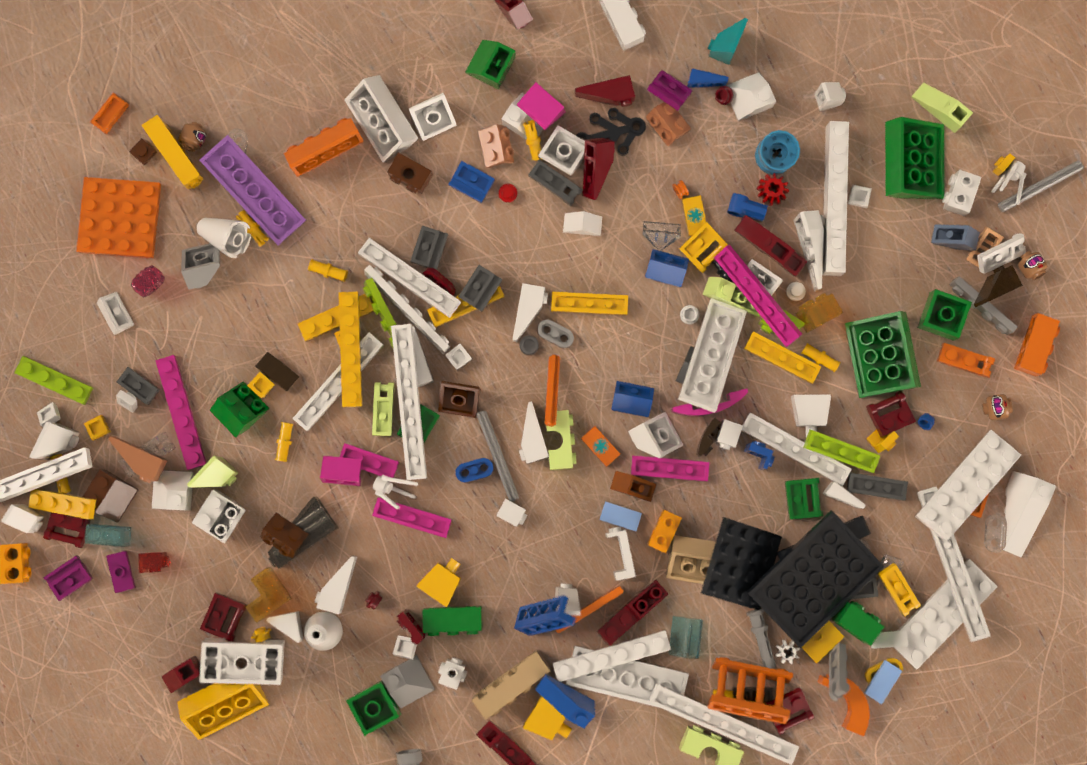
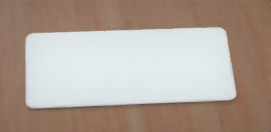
M907 631L881 632L871 648L908 646Z

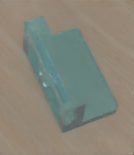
M673 616L669 655L699 659L702 619Z

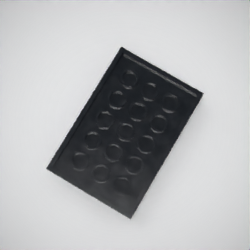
M830 510L747 593L790 639L801 648L884 566L844 522Z

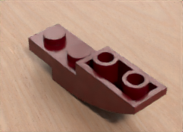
M747 215L743 217L734 229L736 233L794 277L799 274L807 263L793 248Z
M654 580L617 611L596 632L608 646H611L669 594L657 580Z

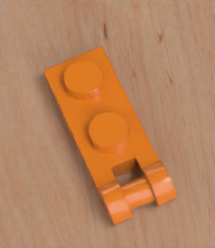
M942 343L937 362L990 378L991 365H994L995 359ZM979 362L984 363L982 369L977 367Z

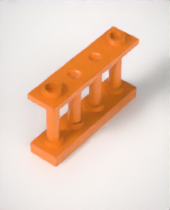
M726 657L715 659L712 669L719 670L717 694L711 695L708 701V709L786 724L790 717V709L783 707L785 683L789 684L793 677L792 672H788L785 669H771L731 661ZM727 672L738 674L736 698H729L725 695ZM746 675L758 678L755 702H749L744 699ZM765 679L777 681L774 706L763 703Z

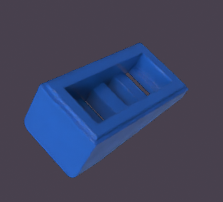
M691 69L687 87L726 86L729 77Z

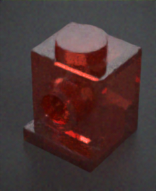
M167 552L138 554L139 573H146L148 569L149 572H161V568L170 566V558L167 556Z

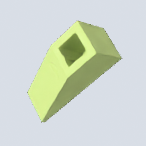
M923 83L911 97L954 133L973 114L960 101L926 83Z
M722 277L708 278L703 295L746 310L747 313L760 316L734 283Z

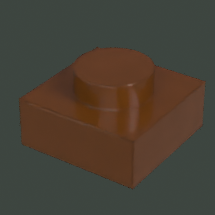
M142 138L129 151L144 166L157 153Z

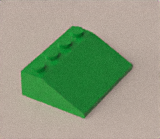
M898 117L886 121L885 196L907 199H943L945 195L944 124L906 117Z
M898 311L845 323L859 398L921 387L906 312Z

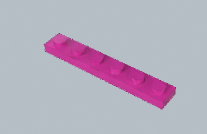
M731 245L726 246L714 257L786 347L802 335L800 330Z
M171 355L155 360L186 468L191 470L204 466L207 462L176 356Z

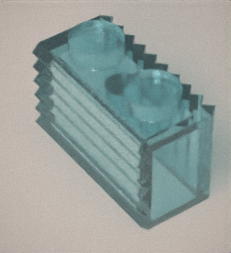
M86 525V544L121 547L130 545L131 527Z

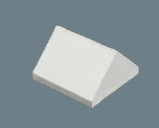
M444 93L409 108L411 117L423 141L457 126Z
M557 125L538 157L572 175L584 158L585 141Z

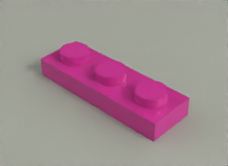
M344 443L340 457L361 459L362 470L379 476L386 475L394 478L399 465L398 461Z

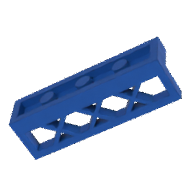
M563 595L520 607L514 629L531 636L574 626L576 618L565 613L568 597Z

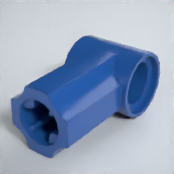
M733 193L727 213L736 217L747 215L751 219L763 222L768 206L749 200L748 197L742 194Z

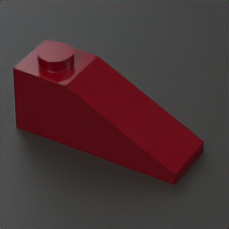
M630 75L577 87L574 93L575 97L613 106L621 105V107H626L635 101V93Z
M605 138L585 140L582 196L597 200L614 161L615 141Z

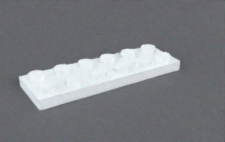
M713 298L710 299L678 400L714 413L716 412L746 316V310Z
M990 430L915 517L944 542H947L1020 458L1021 454Z
M967 559L964 563L980 605L998 586L970 559ZM948 579L898 629V631H907L909 645L894 648L916 670L963 623Z
M575 646L572 657L595 650ZM634 660L566 680V685L655 706L648 701L656 684L684 695L689 674Z

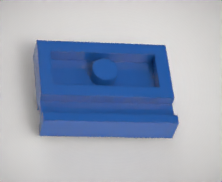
M461 161L448 185L482 204L495 178Z

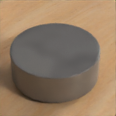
M525 336L521 339L520 350L524 354L533 355L537 352L539 344L535 337Z

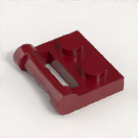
M902 391L896 392L894 396L879 403H872L866 406L868 414L881 438L916 422ZM898 403L900 408L879 417L878 411Z
M51 512L43 539H54L73 544L77 548H82L91 519ZM55 526L77 531L79 535L74 537L54 532Z
M216 592L200 630L233 642L235 638L234 633L248 605ZM231 606L237 609L227 632L222 631L223 625Z
M405 609L397 615L399 619L397 623L403 630L407 629L409 631L411 642L413 644L421 643L426 634L423 633V629L410 612Z
M800 687L784 694L783 707L790 709V715L802 709L804 713L788 720L786 724L773 722L778 734L782 735L786 730L806 720L810 721L815 718ZM775 699L765 705L774 706Z

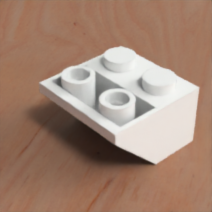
M212 490L192 523L221 542L226 543L246 510L219 490Z

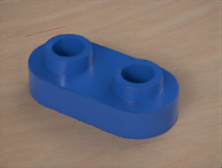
M480 458L460 464L456 468L455 474L459 481L470 482L490 476L494 466L489 459ZM482 464L488 466L486 471H481L480 467ZM464 469L469 471V475L466 477L462 475Z

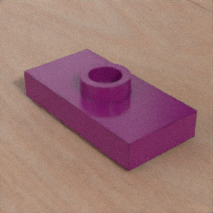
M127 551L107 555L106 558L115 593L136 588Z

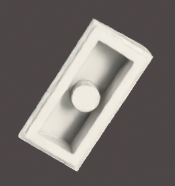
M117 292L99 298L97 305L113 335H117L134 326Z

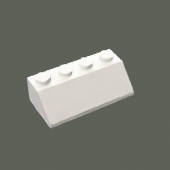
M380 75L364 78L346 97L345 102L383 163L395 157L398 152L401 153L408 149L418 139Z

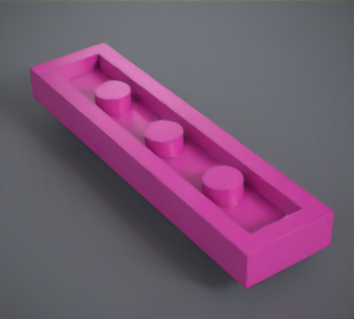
M632 456L631 475L708 482L709 462Z
M377 498L372 516L447 538L452 519L396 503L399 506V509H396L383 498Z

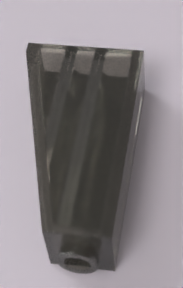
M317 496L311 498L292 522L308 533L307 538L297 549L293 558L282 555L273 546L268 552L270 556L268 559L273 567L283 568L339 528Z

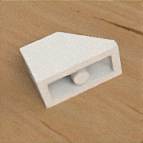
M839 82L821 83L814 94L820 112L841 106L846 98V92L843 87L841 88Z
M11 504L1 522L25 533H34L41 528L44 516L32 508H28L26 504Z

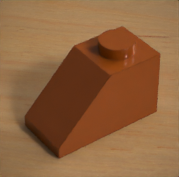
M615 471L610 489L651 502L656 483Z

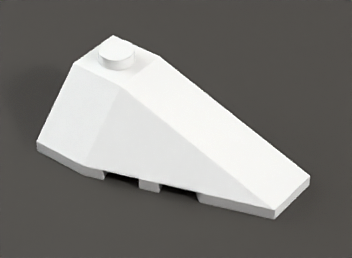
M819 210L803 211L796 216L794 224L805 260L807 261L806 264L814 291L817 292L822 289L823 226H825V220L823 215H820Z
M1015 471L1012 472L1005 491L1006 507L1004 509L1005 526L1003 527L1002 550L1022 557L1051 501L1056 488L1055 485L1039 478Z

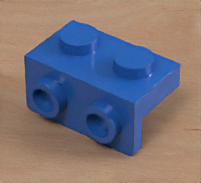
M758 441L746 444L744 452L762 458L758 469L765 470L772 466L775 456L772 455L773 450L765 448L766 444Z

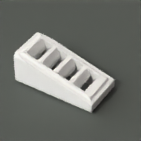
M831 482L823 492L824 495L855 508L863 509L865 507L862 501L837 482Z

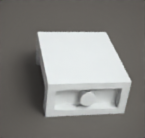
M621 527L610 528L609 533H605L607 538L618 537L624 569L613 571L615 580L636 577L626 530H621Z

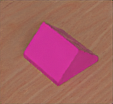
M536 82L517 103V106L544 130L566 113L565 107Z

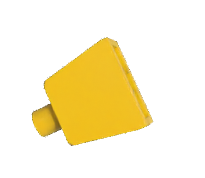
M453 558L449 560L446 566L437 563L416 587L447 607L461 580V577L455 574L461 564Z
M540 696L523 724L525 730L549 740H553L556 733L567 738L572 730L571 727L563 723L565 717L542 696Z

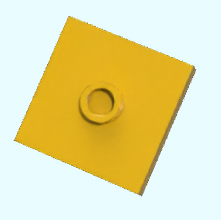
M828 621L801 648L817 664L844 636Z

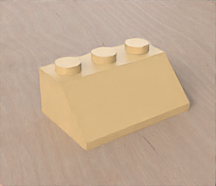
M674 535L670 548L666 578L703 584L716 542Z

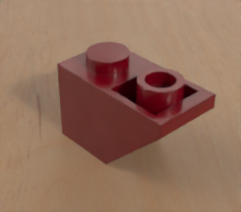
M194 656L164 674L162 679L170 693L175 692L199 677L201 664L197 657Z

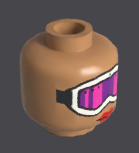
M192 122V124H185L178 137L182 148L192 152L202 148L207 134L202 129L203 126L201 124Z
M1028 251L1020 256L1022 260L1018 263V267L1026 279L1034 281L1047 273L1045 270L1048 265L1039 252L1031 253V251Z
M1004 394L988 396L986 403L982 404L983 413L988 415L990 420L1006 419L1010 413H1013L1011 399L1007 398Z

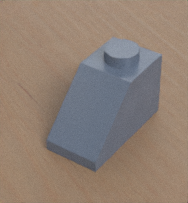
M935 225L931 243L957 250L976 251L980 232L969 225Z

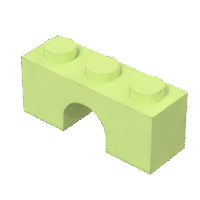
M568 410L557 411L556 425L553 427L546 426L547 432H557L563 438V444L559 449L548 450L550 470L572 469L573 464H577L576 452L572 453L571 445H575L574 433L570 434V426H573V414H569Z
M693 725V728L687 726L679 746L680 751L699 758L703 749L713 747L718 752L715 761L716 765L740 764L744 754L740 744L731 740L729 743L722 741L723 737L715 733H711V736L703 733L704 729Z

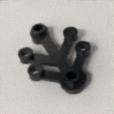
M616 108L609 109L608 118L612 121L617 119L625 124V126L618 127L603 119L600 114L592 113L589 118L592 125H600L607 130L591 135L580 132L576 136L584 140L610 138L609 140L615 141L616 144L620 135L628 133L623 144L618 146L617 152L620 156L628 154L629 146L635 136L642 135L646 129L643 119L639 117L630 119L619 113ZM614 111L617 113V115L615 117L610 116V112ZM597 116L599 120L597 122L592 121V117ZM635 124L639 125V126H640V129H639V130L633 129V125H635ZM625 147L627 151L622 153L620 148Z

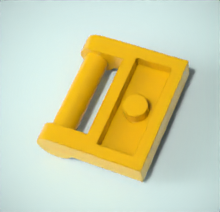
M706 222L679 249L699 271L704 273L707 270L706 267L715 260L714 257L729 244ZM717 241L720 245L700 262L697 258Z

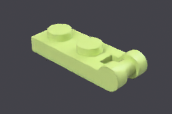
M375 382L373 436H392L394 383L381 384V382ZM381 392H387V397H380Z

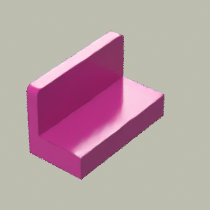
M323 456L320 479L322 483L361 486L360 471L362 461L361 459Z

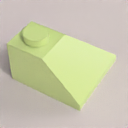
M213 456L187 483V486L192 488L231 486L237 478L235 476L238 472L223 457Z

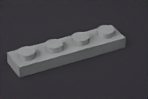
M960 276L949 284L955 294L963 296L966 300L972 302L971 307L977 308L985 320L992 321L1000 333L1008 335L1018 328L990 302L975 308L974 303L979 293Z

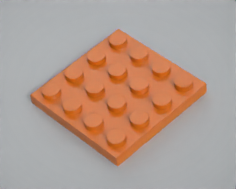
M84 177L76 251L89 254L154 258L161 183Z

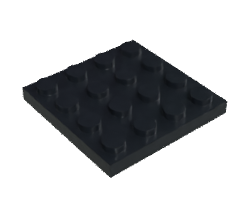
M723 517L701 594L752 609H761L747 591L774 566L782 536Z

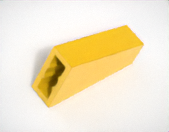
M158 115L142 124L141 126L182 184L188 190L198 187L204 178L181 147L169 126Z

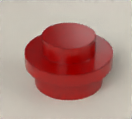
M504 184L500 187L499 197L503 202L510 203L517 198L518 192L514 185Z

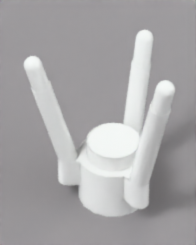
M1013 161L991 192L995 193L999 187V190L1003 191L1009 180L1017 181L1020 179L1016 205H1019L1024 179L1027 175L1024 172L1026 166L1022 162Z
M382 475L378 476L373 484V490L376 491L375 495L382 497L396 509H399V506L387 497L385 493L389 494L392 490L404 496L416 498L415 495L394 487L391 482L417 486L418 482Z

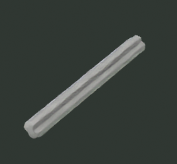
M1078 160L1022 190L1020 203L1083 170L1082 162ZM1017 194L998 203L1001 212L1016 206Z
M481 411L477 413V418L508 499L511 502L519 499L517 490L487 412Z

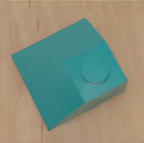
M748 19L740 20L718 33L715 40L711 39L707 48L710 50L708 57L729 65Z

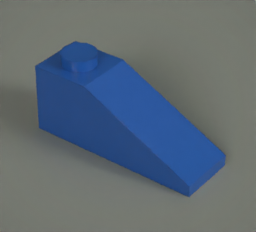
M547 674L535 687V690L574 724L585 728L595 717L594 700Z

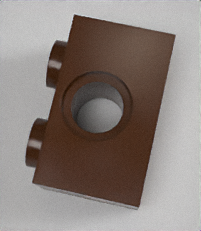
M399 152L387 171L392 182L398 185L400 183L406 185V189L414 194L417 192L422 194L433 176L430 169ZM408 171L414 172V176L410 179L404 177Z

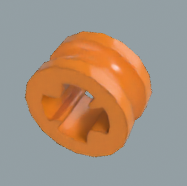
M682 180L678 184L674 183L672 185L679 199H683L684 195H689L688 189Z

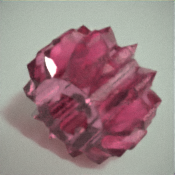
M151 265L145 267L144 270L140 271L132 279L131 286L137 294L147 297L160 288L165 277L159 269Z

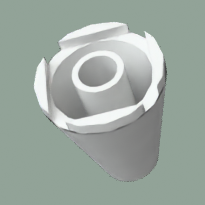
M202 218L197 224L198 234L230 258H237V255L239 253L243 254L249 246L251 234L247 233V228L250 229V227L244 221Z
M327 611L313 614L307 620L304 627V636L307 643L312 648L320 651L334 648L340 642L343 635L340 619Z

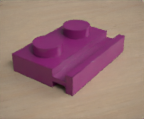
M663 70L659 72L647 88L649 92L677 111L693 91Z
M78 555L43 577L48 582V586L58 601L63 600L93 579Z

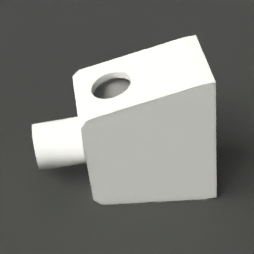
M831 395L791 396L796 426L806 427V438L809 430L817 432V427L827 425Z

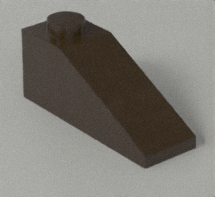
M1002 265L993 270L994 274L986 278L974 303L975 308L1023 286L1013 265L1007 268Z

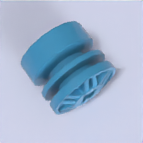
M773 131L765 136L756 147V164L767 174H782L798 160L800 154L799 143L794 135L787 131ZM777 151L779 154L774 158L772 155Z

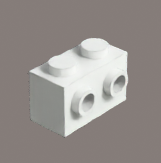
M962 170L952 174L948 185H951L949 192H946L942 202L945 203L943 209L962 216L970 213L981 177Z

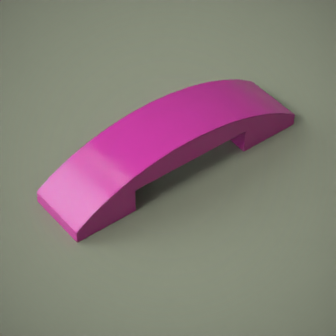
M748 389L728 393V401L719 403L715 413L725 410L740 401L748 393ZM689 403L671 408L672 413L683 416L714 414V412L703 408L693 410L692 404Z

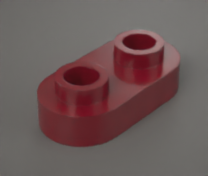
M428 268L422 273V275L452 296L455 295L456 289L454 284L434 268Z

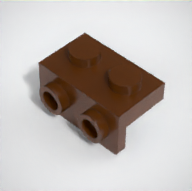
M276 512L262 529L260 537L267 545L277 548L282 555L293 558L297 549L307 538L308 533Z

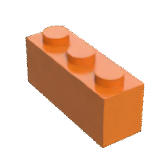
M1040 313L1032 315L1014 369L1035 377L1045 373L1048 367L1046 362L1048 355L1050 356L1054 349L1052 344L1054 337L1056 338L1060 331L1059 320Z

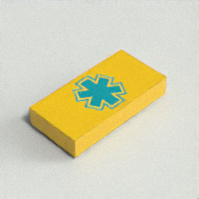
M701 195L682 199L689 237L693 236L706 223Z

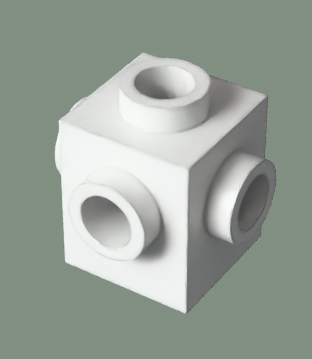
M452 657L451 660L447 659L446 663L442 662L438 671L441 674L438 683L457 690L460 681L464 682L468 672L464 670L466 665L462 664L463 661ZM450 670H454L456 674H451Z

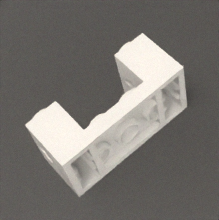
M205 638L201 648L200 683L281 685L283 679L284 640L242 643L225 642V638ZM238 658L246 659L247 666L245 668H239L236 665Z

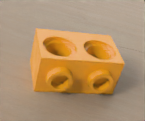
M662 510L647 545L666 553L682 518Z
M28 543L0 545V584L29 582L32 572L28 561L31 555ZM14 549L18 551V556L16 559L12 556V551ZM15 568H17L19 571V576L17 578H15L13 575V570Z

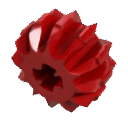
M773 173L772 178L766 174L765 180H759L760 185L756 187V190L761 191L757 195L758 198L764 197L762 203L769 200V206H772L774 201L777 205H780L781 200H786L785 194L789 193V189L784 188L788 185V182H781L784 178L783 176L777 179L776 173ZM770 187H772V189H774V188L777 189V190L775 191V193H774V191H770V190H769Z

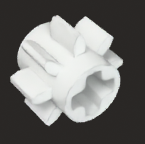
M782 640L783 645H776L779 653H776L775 656H781V663L783 664L786 660L793 664L792 659H799L796 651H799L800 648L793 647L794 642L792 640L789 644ZM784 649H789L791 651V654L786 655L783 652Z

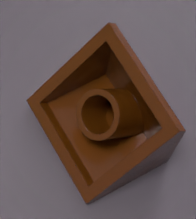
M441 381L438 412L476 418L481 388Z

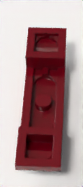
M491 720L476 733L489 748H492L509 765H538Z

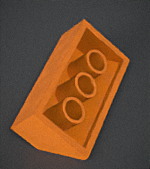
M351 117L349 119L343 118L334 127L324 128L320 131L319 135L315 137L310 136L303 141L304 143L289 147L284 155L292 171L299 177L364 141Z

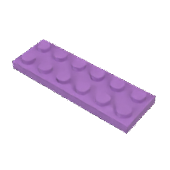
M228 135L199 160L278 246L306 222V219Z

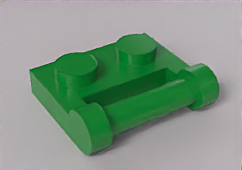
M819 478L785 481L789 520L824 516L820 506ZM806 485L811 486L813 511L811 512L808 511Z

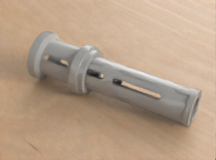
M761 608L748 611L746 614L751 621V632L755 634L763 666L774 668L776 664L768 639V625L765 624L763 617L764 610Z

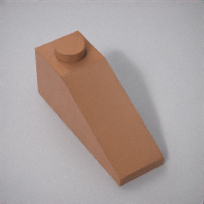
M109 437V441L131 469L140 475L139 479L147 483L159 480L168 460L118 437Z

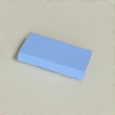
M605 501L599 520L637 531L642 513Z
M884 660L864 693L882 704L901 675L902 670Z

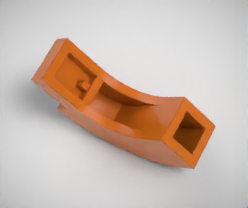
M826 674V677L820 675L817 682L829 687V674ZM846 678V683L850 686V690L843 695L847 702V714L842 727L864 737L869 724V705L862 690L853 681Z

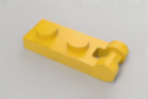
M895 563L877 573L904 617L909 615L911 610L921 607Z

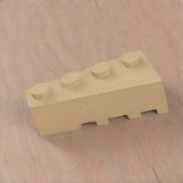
M536 650L476 693L472 698V702L485 720L490 716L493 717L501 711L503 706L506 704L510 705L516 701L519 694L522 692L525 694L530 691L536 681L540 682L546 674L549 676L550 668Z

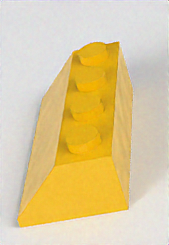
M213 683L177 702L181 721L198 740L269 705L260 684Z

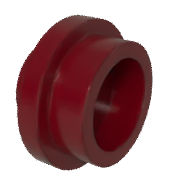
M721 86L715 93L716 101L721 105L730 104L733 100L732 89L729 86Z
M379 591L371 592L365 600L367 608L374 610L380 604L383 597Z

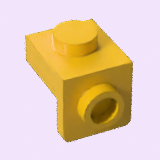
M876 429L866 440L880 453L885 449L887 451L891 450L896 445L895 440L899 436L893 431L881 438Z

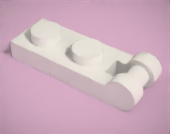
M1015 234L1011 239L977 255L979 271L985 274L1026 253V248L1023 245L1025 241L1024 235Z

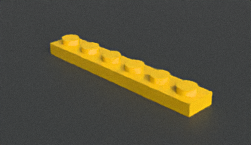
M339 292L342 407H362L359 292Z

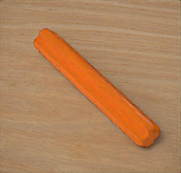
M557 355L550 356L548 364L545 425L549 427L555 426L557 419L560 356Z

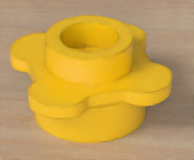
M260 627L255 629L251 639L254 638L256 643L269 639L271 628Z

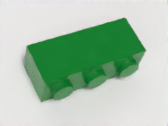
M482 606L422 609L423 633H428V636H439V632H447V635H459V631H467V635H474L483 629Z

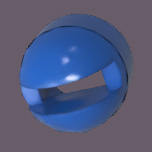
M924 413L918 419V425L924 430H930L935 423V418L929 415L930 413Z

